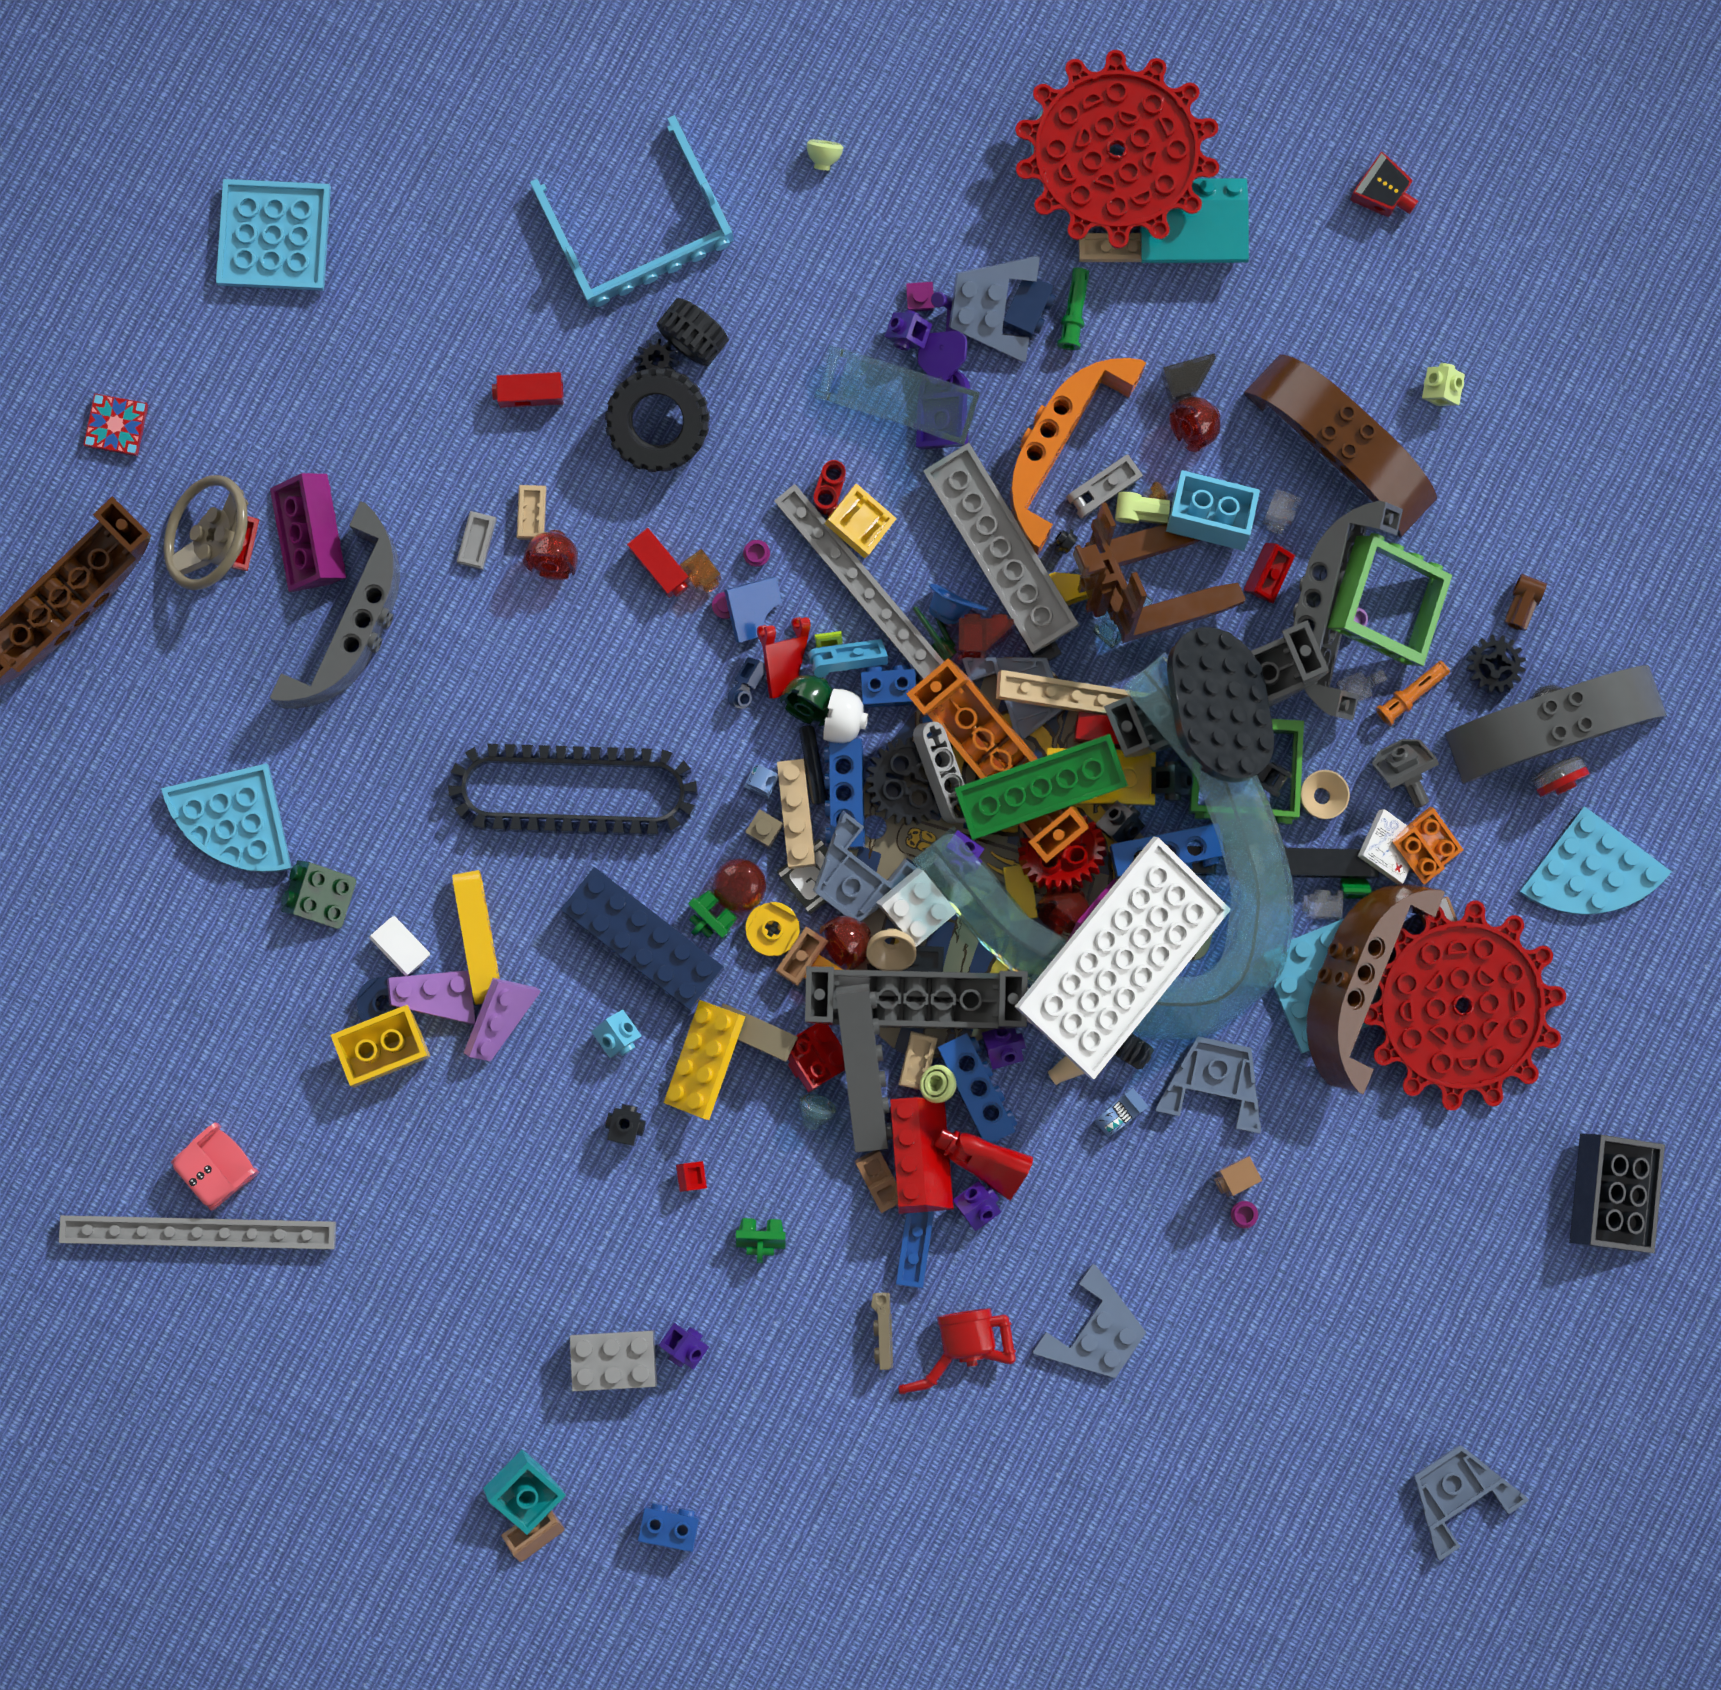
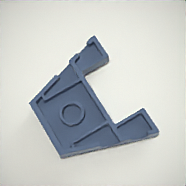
M1031 256L1021 260H1013L998 265L956 273L949 327L1020 361L1026 362L1029 337L1002 334L1009 279L1037 282L1040 257Z
M966 657L962 659L967 676L972 682L992 675H998L1000 670L1054 678L1048 658ZM1005 700L1012 721V728L1022 740L1064 710Z
M843 811L839 817L813 891L857 924L880 907L876 902L917 867L904 859L888 880L884 879L847 850L864 826Z
M1197 1036L1157 1104L1155 1112L1179 1117L1185 1089L1240 1100L1235 1129L1260 1134L1261 1124L1256 1096L1252 1049Z
M1092 1264L1079 1282V1285L1102 1301L1070 1348L1045 1332L1032 1352L1038 1356L1116 1378L1146 1334V1331L1098 1267Z
M1457 1445L1413 1475L1435 1555L1439 1561L1460 1548V1545L1446 1526L1445 1521L1479 1498L1492 1491L1507 1514L1512 1513L1529 1501L1524 1494L1520 1493L1461 1445Z

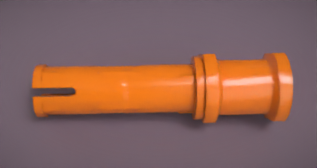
M1440 660L1406 689L1394 692L1393 697L1383 706L1378 705L1375 708L1379 717L1388 726H1392L1397 717L1405 711L1409 712L1412 709V703L1450 673L1449 668Z

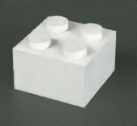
M916 868L876 902L896 928L908 934L914 940L916 947L957 913L927 874L919 868Z

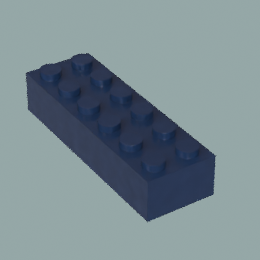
M596 867L590 871L561 908L564 914L691 1012L724 970V966Z

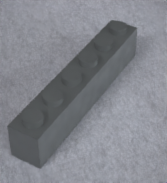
M869 984L836 987L855 1152L888 1149V1140L893 1139L891 1123H885V1114L890 1112L888 1097H882L881 1089L886 1087L885 1071H879L878 1061H883L882 1045H876L875 1035H880L879 1019H873L872 1009L877 1008L875 992H870Z

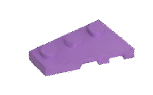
M468 970L387 979L390 1006L400 1008L408 1005L410 1010L475 1025L472 988Z
M493 978L464 1053L472 1058L491 1061L541 991L533 986Z

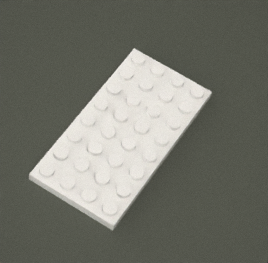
M1153 836L1020 999L1015 1008L1089 1078L1095 1079L1231 909L1159 837Z

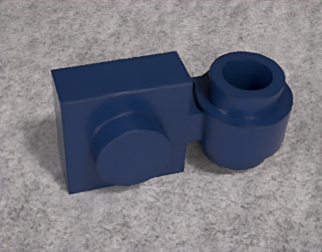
M747 657L735 678V681L738 682L737 685L728 693V702L731 706L744 709L750 705L752 695L749 689H755L762 682L765 675L764 672L766 671L765 663Z

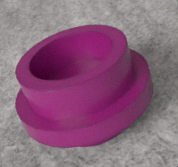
M752 540L744 547V559L753 567L763 566L770 558V549L765 542Z
M721 592L714 597L712 609L719 618L729 619L730 614L725 593Z
M1240 1201L1232 1207L1231 1220L1237 1227L1250 1228L1257 1222L1258 1210L1253 1203Z

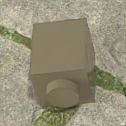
M759 809L745 833L747 837L770 849L782 830L783 823Z

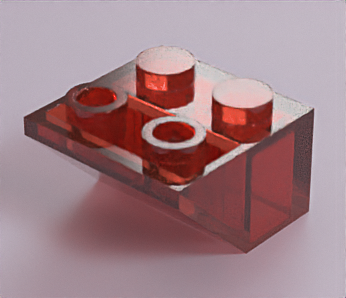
M965 614L964 618H959L957 659L966 657L986 658L1012 633L1014 619H1008V615L994 614L991 615V618H981L979 614Z

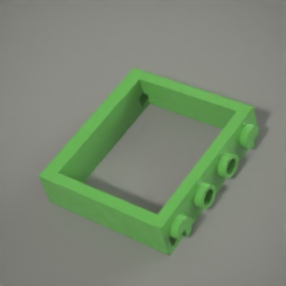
M1370 533V536H1356L1327 628L1402 664L1424 666L1452 575L1443 571L1442 565L1423 561L1424 557L1422 555L1405 552L1402 545L1385 542L1382 535ZM1375 552L1383 554L1429 577L1408 647L1354 621Z
M1271 719L1273 733L1293 734L1291 773L1293 775L1290 779L1289 810L1198 805L1200 763L1192 756L1193 786L1192 795H1190L1189 814H1195V819L1210 820L1211 815L1222 816L1223 821L1238 820V817H1249V820H1260L1262 823H1265V819H1276L1277 824L1290 825L1293 820H1297L1300 817L1304 721Z

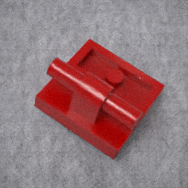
M815 1024L796 1035L798 1038L789 1054L788 1066L796 1078L799 1077L808 1093L845 1071L842 1045L829 1025Z

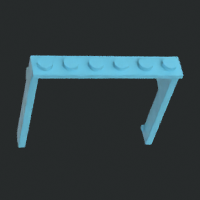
M675 115L667 118L669 123L668 131L673 133L720 230L593 289L590 288L571 245H569L545 196L544 191L547 190L545 184L540 185L538 179L530 182L589 308L592 306H603L610 301V298L618 294L620 296L629 294L634 290V287L642 283L645 285L656 281L658 276L663 273H674L681 269L683 264L691 260L692 262L700 261L706 257V253L715 249L716 251H721L731 244L730 242L734 241L731 228Z

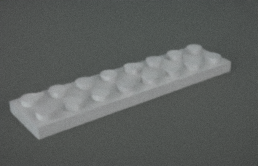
M970 443L965 444L923 470L1033 654L1080 626Z

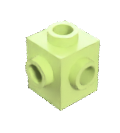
M1440 363L1439 367H1428L1422 398L1436 406L1459 405L1465 374L1457 371L1454 365Z

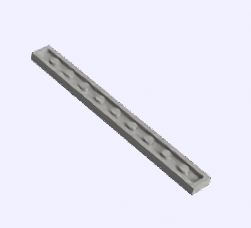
M795 484L774 500L777 506L923 679L944 662L843 540L824 524L826 520Z
M60 1215L59 1243L335 1249L336 1222Z

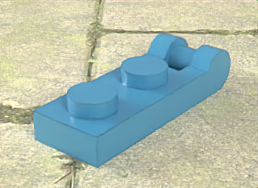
M882 639L814 648L808 653L813 673L818 678L825 677L829 672L888 664V655Z

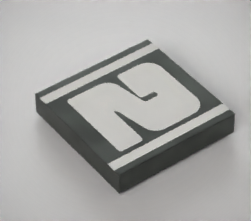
M820 838L814 842L816 866L789 869L787 863L777 871L778 875L810 915L827 902L813 891L828 850Z

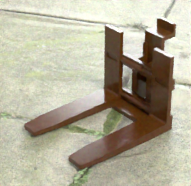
M1106 502L1101 503L1097 518L1092 520L1091 528L1093 532L1090 542L1085 543L1084 548H1081L1080 545L1075 546L1073 557L1081 573L1077 590L1079 593L1086 591L1088 595L1086 611H1092L1095 618L1104 616L1107 611L1111 621L1113 620L1114 625H1117L1122 643L1220 614L1243 604L1246 600L1239 583H1232L1207 588L1143 607L1147 594L1137 572L1131 573L1127 585L1120 567L1186 547L1201 540L1166 532L1167 524L1112 539L1116 524Z

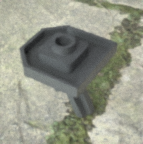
M1401 739L1378 751L1372 762L1376 773L1390 789L1398 785L1404 786L1415 808L1425 806L1429 799L1420 782L1423 779L1421 773L1439 765L1434 754L1420 739Z

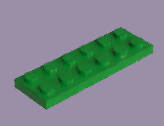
M1108 734L954 789L971 838L975 840L1125 788L1128 784L1111 735Z

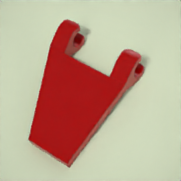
M807 617L793 618L791 624L797 637L775 642L776 629L774 626L762 625L757 628V635L763 647L769 698L771 699L781 697L789 682L799 677L811 627L810 619Z

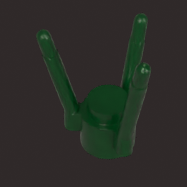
M914 607L913 611L935 641L931 645L943 661L957 654L958 652L954 649L956 645L950 638L944 623L935 618L943 637L939 638L918 607Z

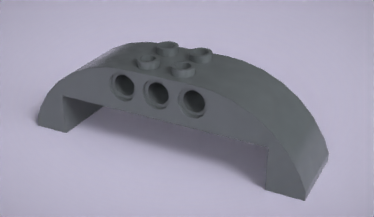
M360 501L349 526L356 536L376 544L311 686L282 673L280 674L270 699L284 709L314 706L326 702L346 690L363 672L372 654L379 651L383 641L380 638L384 628L388 629L393 621L394 614L391 613L397 600L400 585V565L397 551L391 536L375 512L362 501ZM382 596L378 603H372L376 597ZM370 620V624L366 628H361L365 621ZM359 645L357 651L350 653V649L353 646Z
M1376 501L1355 508L1340 517L1326 530L1309 559L1305 576L1301 578L1299 585L1301 594L1299 602L1296 603L1293 610V617L1295 618L1293 626L1308 620L1329 669L1325 676L1304 690L1314 703L1328 715L1351 721L1354 719L1359 694L1330 687L1342 634L1327 627L1356 536H1365L1366 530L1397 536L1403 509L1387 502Z
M1308 620L1283 630V638L1251 651L1262 666L1269 707L1306 689L1329 672ZM1169 686L1134 701H1131L1130 697L1127 696L1104 706L1125 757L1142 756L1181 744L1176 733Z
M1642 665L1603 675L1512 705L1446 732L1445 735L1462 784L1488 776L1496 770L1639 723L1643 725L1664 718L1667 714L1649 665Z
M806 966L805 1022L840 1026L836 987L869 984L870 992H875L877 1008L872 1009L873 1019L878 1018L879 1027L1023 1028L1027 1027V1018L1015 1006L1027 992L1028 971H1000L999 973L834 970V967Z

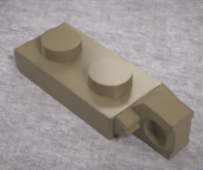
M873 1293L871 1307L878 1314V1320L873 1322L874 1336H879V1347L874 1349L875 1364H880V1370H889L893 1368L890 1293Z

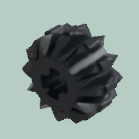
M661 338L656 339V345H652V342L647 339V349L639 346L637 349L641 355L634 356V361L639 363L635 367L636 372L657 367L674 370L672 367L680 365L679 360L674 359L678 356V351L676 349L670 350L672 344L669 341L662 346ZM660 357L661 361H659L658 365H653L655 358Z
M1131 1033L1114 1055L1136 1069H1143L1152 1058L1151 1055L1154 1049L1151 1045Z

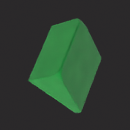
M1341 878L1340 880L1341 899H1363L1371 893L1367 879Z

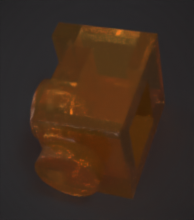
M702 549L680 564L685 573L689 570V580L695 588L700 586L704 592L709 594L720 585L718 581L722 579L721 574Z

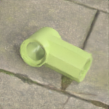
M1119 492L1115 520L1130 524L1139 523V521L1167 524L1170 500L1146 498L1133 492Z

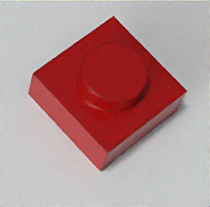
M703 1161L676 1165L680 1192L707 1188Z

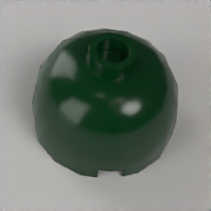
M802 675L789 682L780 697V702L785 701L787 704L785 707L786 711L798 720L810 725L812 721L820 722L818 726H824L826 717L828 718V705L833 690L828 685V681L823 677Z

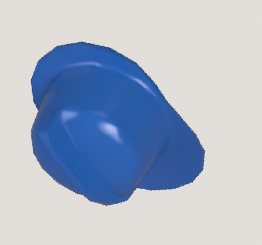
M936 584L929 585L934 591L929 613L943 623L957 624L962 622L972 608L988 610L987 607L964 599L942 586Z

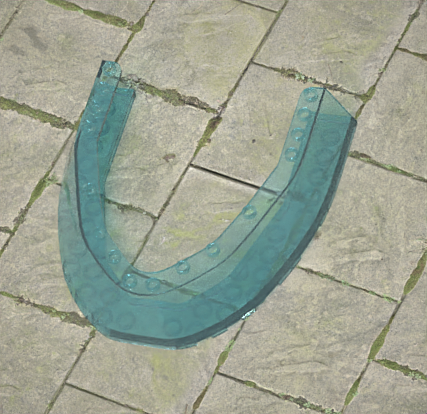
M1164 652L1125 684L1123 688L1196 776L1224 858L1230 882L1231 904L1225 947L1221 959L1199 976L1176 977L1132 1034L1153 1039H1194L1197 1036L1204 1037L1213 1034L1225 1027L1267 993L1279 979L1287 961L1293 932L1294 887L1279 827L1257 775L1247 781L1237 783L1218 780L1201 770L1203 766L1192 755L1188 757L1181 746L1176 733L1167 676L1168 655ZM953 826L912 861L917 868L927 874L957 911L956 915L982 945L1011 971H1028V984L1032 986L1065 946L1067 940L1029 918L983 861L981 863L963 840L954 835L957 829Z

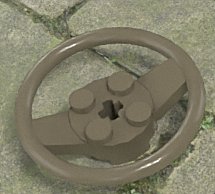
M210 475L196 481L181 495L170 514L164 535V560L172 579L185 589L201 590L212 586L226 575L242 551L247 530V505L249 503L244 498L243 490L228 477ZM211 486H221L227 489L230 493L223 509L211 507L199 523L191 528L190 539L193 541L175 553L174 543L177 527L183 512L191 500L202 490ZM209 563L219 565L209 575L200 579H189L184 576L187 573L207 566Z

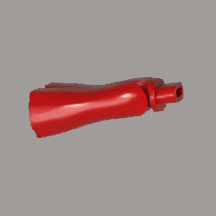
M942 1129L934 1142L935 1147L944 1150L943 1155H948L954 1163L975 1175L1009 1201H1011L1027 1177L1033 1163V1157L995 1145L970 1133H961L959 1131L952 1133Z

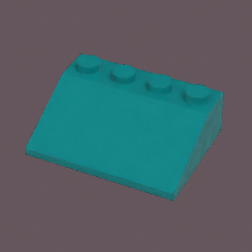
M1247 178L1195 179L1192 183V190L1202 201L1200 211L1195 214H1189L1181 209L1170 210L1166 216L1170 230L1164 239H1155L1145 227L1139 226L1141 263H1248L1249 204Z

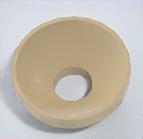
M1331 770L1316 771L1309 775L1301 786L1300 801L1306 812L1313 817L1332 819L1340 815L1348 805L1350 797L1349 787L1344 778ZM1322 788L1328 792L1329 800L1326 804H1319L1315 801L1314 793L1317 789Z
M897 929L883 930L870 938L866 950L867 958L874 967L882 971H902L914 963L916 959V944L908 934ZM890 937L897 938L900 942L895 945L887 944L884 940Z

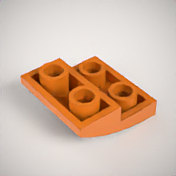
M1431 806L1416 817L1392 841L1423 885L1445 869L1444 865L1463 851L1461 845L1436 810Z

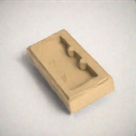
M519 485L518 540H544L546 486Z
M911 1031L899 1085L920 1090L921 1077L931 1067L938 1037Z

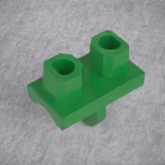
M710 890L699 898H693L688 903L703 918L701 921L694 914L689 919L696 926L691 933L697 936L702 932L707 938H710L713 932L707 927L709 924L721 938H726L731 933L729 929L738 918L728 908L716 917L710 910L720 900Z
M742 1218L739 1230H736V1247L747 1248L746 1255H757V1263H763V1256H774V1249H785L786 1232H783L782 1220H767V1231H756L755 1219Z

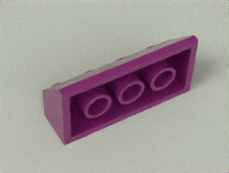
M301 473L270 488L288 591L295 592L327 586L345 579V564L342 557L328 475Z

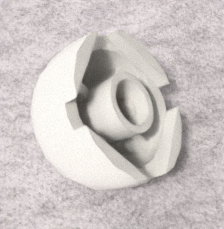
M834 688L828 705L829 713L828 718L826 717L823 739L833 743L850 742L857 737L860 729H866L868 714L864 713L863 703L856 694L844 689Z

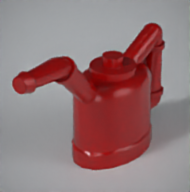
M991 1308L937 1316L944 1353L931 1372L925 1376V1379L898 1386L899 1394L927 1390L937 1385L938 1379L953 1359H959V1362H966L967 1367L978 1365L977 1360L983 1358L1009 1365L1013 1364L1016 1361V1349H1014L1009 1317L1007 1315L992 1316ZM993 1327L1000 1328L1003 1351L995 1350L996 1344Z

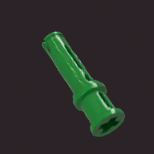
M1078 267L1072 270L1067 310L1060 322L1062 332L1061 338L1057 341V346L1065 350L1074 351L1081 348L1079 338L1081 328H1084L1085 324L1082 319V312L1090 271L1085 268Z

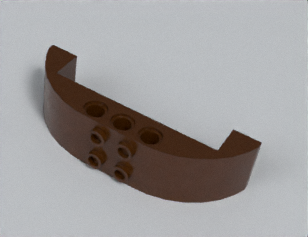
M1280 354L1244 391L1243 394L1260 410L1264 411L1269 406L1371 501H1383L1403 509L1397 533L1400 538L1437 500V495L1431 482L1410 454L1339 387L1304 362L1294 357Z
M113 496L93 514L99 522L0 616V686L33 668L62 644L119 588L145 553L151 534Z
M1411 884L1385 886L1361 899L1348 912L1340 924L1332 943L1328 947L1323 966L1318 972L1307 1012L1306 1032L1309 1050L1319 1074L1328 1085L1364 1095L1374 1069L1350 1058L1351 1052L1407 913L1435 917L1445 894L1444 891Z

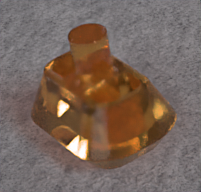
M1153 482L1150 487L1153 493L1148 497L1166 500L1168 493L1160 482Z

